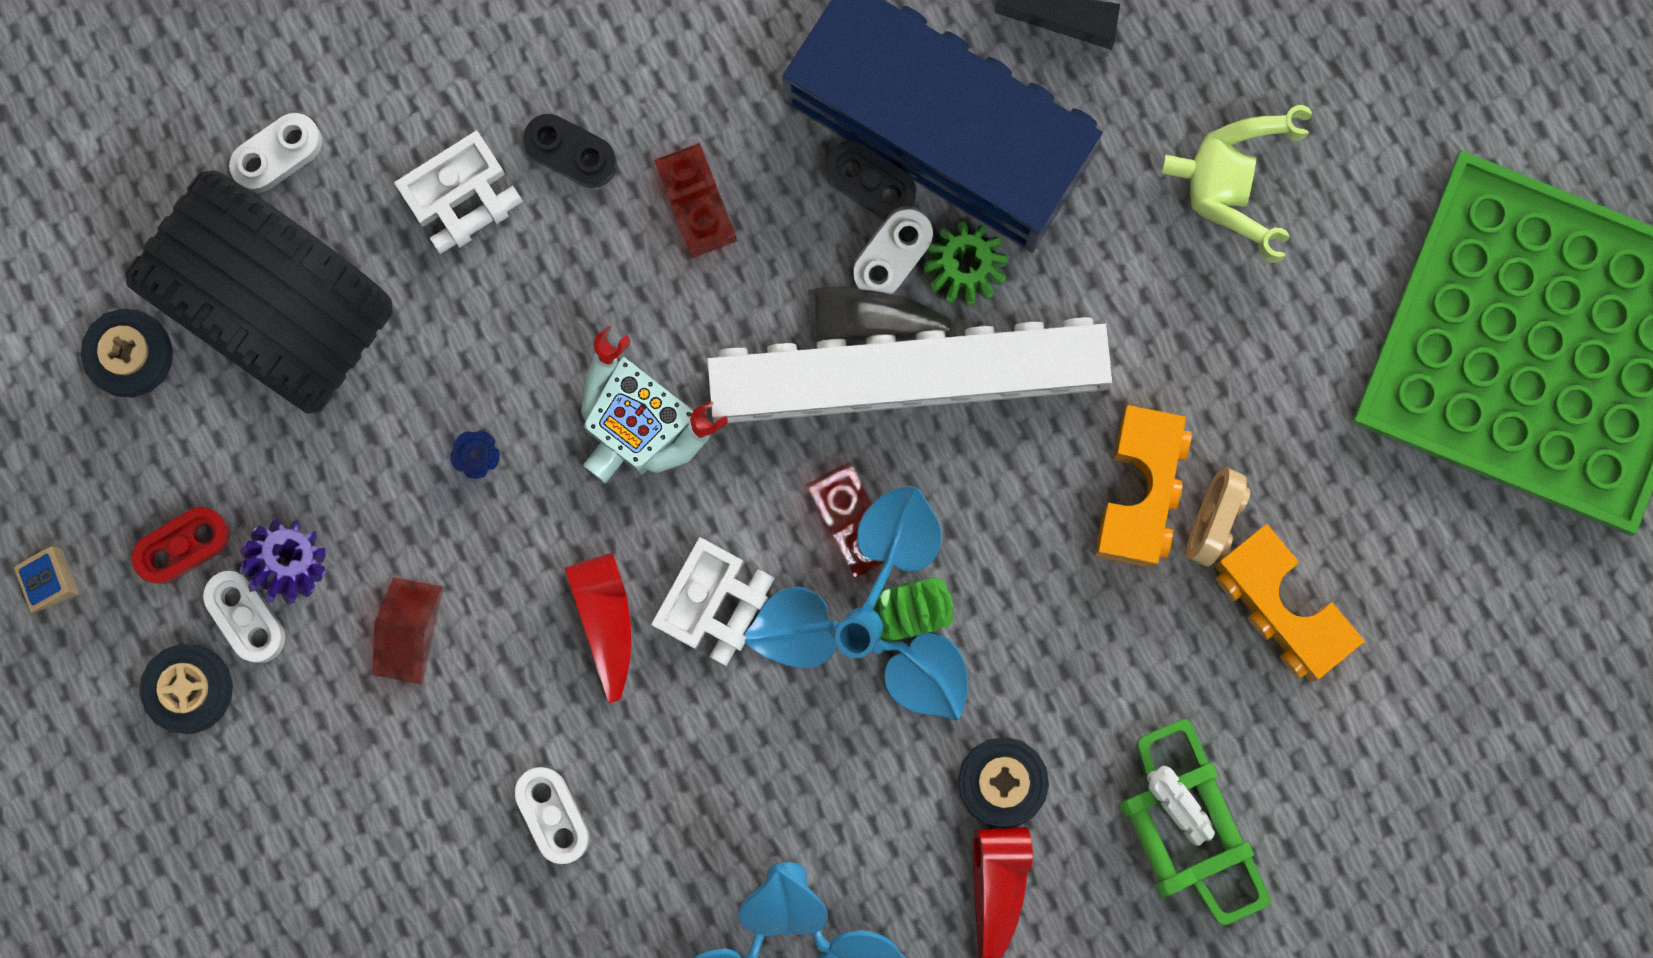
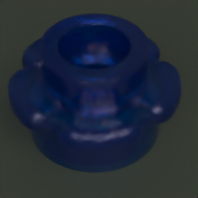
M481 430L477 432L467 431L460 434L454 441V448L451 452L452 465L457 471L465 472V476L468 478L479 479L485 477L487 471L495 469L499 463L500 452L495 448V439L489 433ZM473 450L480 452V456L477 459L471 457Z

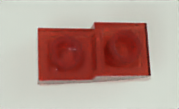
M700 143L655 159L656 168L691 258L737 242L734 229Z
M847 462L805 484L853 576L856 578L883 564L885 561H875L865 557L859 548L858 528L860 521L872 503L852 464Z

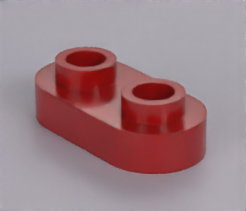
M205 507L190 509L139 540L132 553L134 570L142 579L154 584L171 583L220 554L227 546L230 538L229 525L221 514ZM204 525H209L212 528L213 535L208 542L201 543L197 538L198 530ZM160 551H166L169 554V563L164 568L158 569L155 566L154 558Z

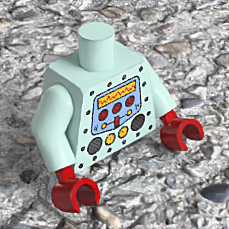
M611 326L603 329L594 339L593 346L596 353L584 380L581 415L586 421L584 429L600 443L582 466L605 484L623 461L641 475L647 470L660 473L688 463L707 442L710 435L721 430L728 423L726 416L718 419L714 424L709 422L707 410L713 406V402H707L692 410L625 357H622L618 362L617 358L629 347L630 338L625 335L619 341L617 348L611 346L607 340Z

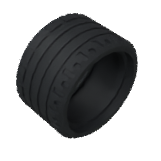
M218 171L199 172L187 187L188 192L185 196L181 195L173 206L174 210L170 216H166L157 227L159 231L156 235L150 237L145 243L141 255H137L126 269L127 287L306 414L321 412L332 398V392L335 388L339 389L347 378L346 373L349 369H353L361 359L362 351L365 347L369 348L377 337L376 332L379 329L382 330L393 315L390 296L345 258L247 188Z

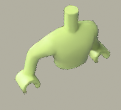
M1297 105L1292 107L1287 115L1251 117L1226 125L1208 133L1204 137L1194 160L1165 154L1161 174L1190 179L1191 207L1196 213L1213 223L1227 227L1258 243L1259 253L1265 261L1270 263L1280 262L1285 258L1286 254L1272 250L1268 240L1287 241L1289 239L1288 232L1282 228L1269 230L1241 212L1228 207L1247 206L1256 165L1255 156L1247 155L1233 147V145L1254 137L1281 133L1292 141H1301L1306 138L1309 132L1295 127L1291 119L1300 118L1308 120L1311 118L1312 112L1304 105Z

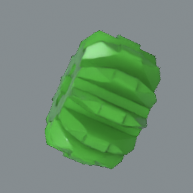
M959 222L957 237H954L950 230L943 228L939 231V238L943 245L931 243L927 249V253L936 260L925 263L924 272L930 275H939L931 283L933 292L941 291L947 285L950 287L946 298L947 303L953 304L956 301L958 292L965 293L966 306H974L976 290L983 298L990 300L994 292L989 283L1003 285L1006 275L996 268H1001L1008 264V255L993 253L1001 246L1002 240L999 236H995L985 242L983 238L986 226L983 224L977 226L974 235H968L966 222ZM964 254L974 257L973 266L978 270L974 271L970 267L969 273L960 272L958 270L959 261L955 258L959 257L962 261Z
M937 577L882 589L873 609L883 623V633L880 638L883 641H896L948 627L954 621L952 610L954 605L951 592H948L945 581Z

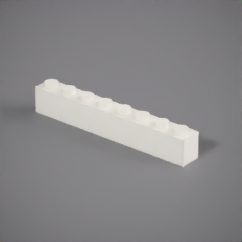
M1083 317L1063 321L1064 327L1044 329L1043 322H1026L1014 325V332L995 333L992 326H979L965 329V336L945 337V331L933 330L919 332L915 334L916 340L896 342L895 335H877L866 338L865 345L847 346L844 339H829L817 342V349L797 350V345L792 343L771 345L767 347L768 353L748 355L746 348L722 349L718 351V357L707 358L711 402L714 403L711 406L712 418L715 423L718 419L726 416L728 423L1105 391L1112 384L1106 324L1093 325V318Z

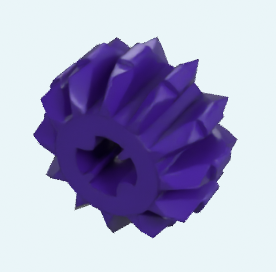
M278 517L271 521L269 530L259 525L253 529L251 534L252 541H245L241 548V556L246 560L242 561L239 567L240 575L253 577L248 585L250 592L258 591L262 587L267 590L265 595L267 604L273 602L277 594L282 595L287 605L295 602L298 593L307 598L315 590L314 582L322 581L325 575V567L320 563L326 557V548L313 546L318 538L316 531L308 532L305 535L299 532L301 528L299 519L293 521L289 529H285ZM279 557H283L289 561L287 566H283L277 562Z

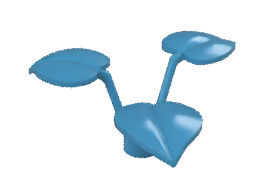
M914 486L899 487L878 498L868 508L860 521L858 528L860 551L871 560L885 561L863 607L851 610L839 624L836 620H828V606L820 595L807 588L788 587L778 591L767 600L752 625L745 632V643L766 658L798 668H811L825 663L833 656L836 646L841 653L850 658L865 657L872 650L876 654H880L882 651L898 650L900 653L894 655L888 661L885 668V685L890 696L898 704L910 711L958 720L963 713L967 700L968 674L965 661L957 646L950 639L935 632L917 635L910 646L903 641H882L880 639L883 633V623L873 609L891 573L893 564L905 572L922 570L934 561L942 544V530L939 520L921 490Z
M783 862L771 866L767 871V880L748 895L739 907V922L749 931L755 933L749 953L742 958H758L764 936L779 934L790 936L791 933L798 935L812 934L817 948L823 952L816 958H906V955L900 952L894 942L885 936L871 931L846 932L836 936L831 943L827 941L821 932V929L828 921L827 908L821 899L807 887V871L797 863ZM717 949L704 952L694 958H741V956L730 949Z

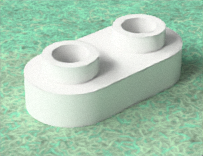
M290 113L280 117L236 148L229 163L233 179L253 193L270 190L318 155L322 146L320 130L309 117L303 114ZM291 131H302V137L297 143H287V135ZM252 158H260V168L255 172H248L246 170L248 161Z
M904 206L892 211L859 253L854 262L853 273L855 283L863 293L878 298L892 294L929 248L933 238V229L928 216L922 210L911 206ZM905 226H912L918 231L917 237L911 242H904L899 238V231ZM876 265H881L888 271L886 278L881 281H875L869 276L870 269Z
M223 571L214 575L205 586L203 594L204 604L234 651L242 659L254 663H265L273 660L283 649L285 632L259 590L250 592L248 585L251 579L245 575H240L238 572ZM237 588L241 595L240 601L235 606H228L225 602V595L230 589ZM264 629L268 634L267 643L257 648L252 642V636L255 631Z
M538 767L525 772L516 784L515 799L540 852L546 859L557 864H568L578 860L584 855L589 846L590 835L564 779L559 773L549 768ZM540 783L547 784L551 789V797L544 803L538 802L533 795L534 788ZM560 829H569L573 834V843L568 848H561L556 843L555 836Z

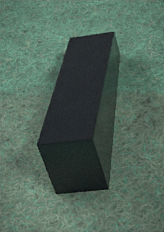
M997 0L995 13L1112 50L1115 43L1120 4L1098 0Z

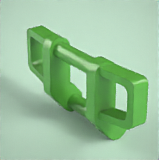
M1182 719L1138 739L1136 747L1146 781L1148 774L1151 771H1155L1149 752L1151 743L1176 731L1183 733L1198 767L1177 776L1179 778L1177 782L1183 783L1187 790L1196 786L1225 850L1176 872L1148 811L1149 807L1161 801L1157 800L1152 792L1147 789L1118 803L1123 817L1130 818L1158 880V882L1154 883L1159 897L1164 898L1193 884L1214 920L1219 924L1228 925L1268 907L1271 903V898L1252 859L1254 852L1249 841L1243 842L1214 779L1218 776L1213 762H1208L1191 722L1187 719ZM1242 862L1255 890L1256 898L1246 905L1225 913L1219 908L1202 879Z

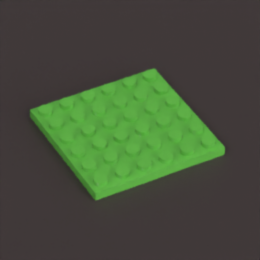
M1461 150L1455 158L1351 424L1628 536L1637 534L1653 492V226Z

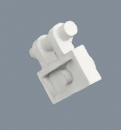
M477 130L394 182L422 227L438 217L446 226L445 229L430 237L440 254L456 244L460 248L472 241L470 235L492 221H495L496 224L502 222L509 217L508 211L523 202L513 185L497 196L493 192L490 184L503 177L505 173ZM477 193L483 204L458 219L452 208Z
M699 537L651 625L695 650L698 648L705 633L717 638L718 641L709 657L727 666L735 650H742L746 639L744 634L757 610L760 611L769 599L765 595L775 578L757 569L747 586L735 579L744 561ZM728 593L740 601L727 625H724L713 618Z

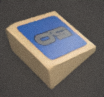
M52 546L44 549L14 567L30 613L38 612L79 595L61 548Z

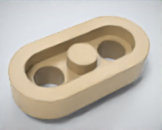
M1223 467L1214 476L1187 542L1186 556L1188 559L1209 567L1216 560L1221 561L1226 557L1233 540L1230 530L1235 517L1244 510L1250 497V489L1246 487L1247 478L1245 475L1228 467Z

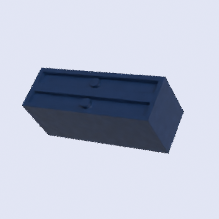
M831 0L782 75L784 102L845 140L864 144L908 173L914 182L1029 252L1034 253L1095 155L1103 131L1096 128L1097 122L1090 115L1079 109L1073 108L1071 111H1068L1053 102L1055 97L1044 87L1035 83H1029L1026 86L1011 76L1012 71L999 60L992 57H987L986 60H983L969 51L970 46L956 34L945 31L942 35L926 25V18L908 6H902L899 9L886 0Z

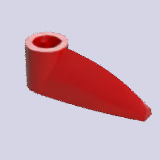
M613 552L565 567L608 703L621 700L631 658V622L627 595Z
M1027 827L975 830L973 834V881L978 958H1002L1015 933L1022 911L1027 874L1031 871L1033 863L1032 841Z

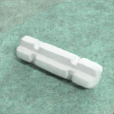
M1161 766L1157 771H1151L1147 777V781L1150 783L1149 790L1157 800L1162 801V807L1181 830H1185L1183 834L1190 843L1200 846L1205 840L1211 841L1215 835V831L1212 829V821L1205 812L1200 811V805L1184 784L1177 782L1179 778L1174 771L1167 766Z

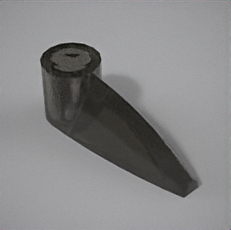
M840 286L822 287L808 291L810 336L812 342L829 339H844L846 341L866 340L868 337L877 335L908 337L915 336V334L924 331L940 330L945 331V333H951L952 331L949 318L921 303L902 296Z

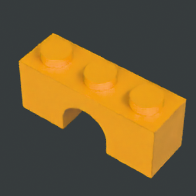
M1127 405L1123 410L1113 460L1129 463L1139 468L1147 481V494L1144 501L1133 506L1113 503L1106 504L1103 508L1094 557L1148 568H1154L1159 563V557L1168 558L1173 538V529L1165 528L1169 508L1177 510L1182 491V480L1175 479L1178 460L1186 461L1192 432L1184 431L1185 416Z
M1265 524L1214 565L1220 573L1215 579L1230 599L1236 601L1240 597L1251 610L1252 614L1248 616V620L1254 629L1265 640L1273 637L1285 651L1280 658L1296 678L1301 679L1305 676L1309 682L1319 680L1365 641L1333 602L1324 605L1310 617L1296 616L1283 606L1279 597L1280 582L1285 574L1294 568L1299 561L1269 525Z

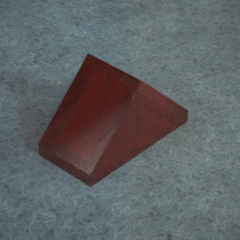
M393 577L374 622L373 675L423 685L443 592L442 586Z

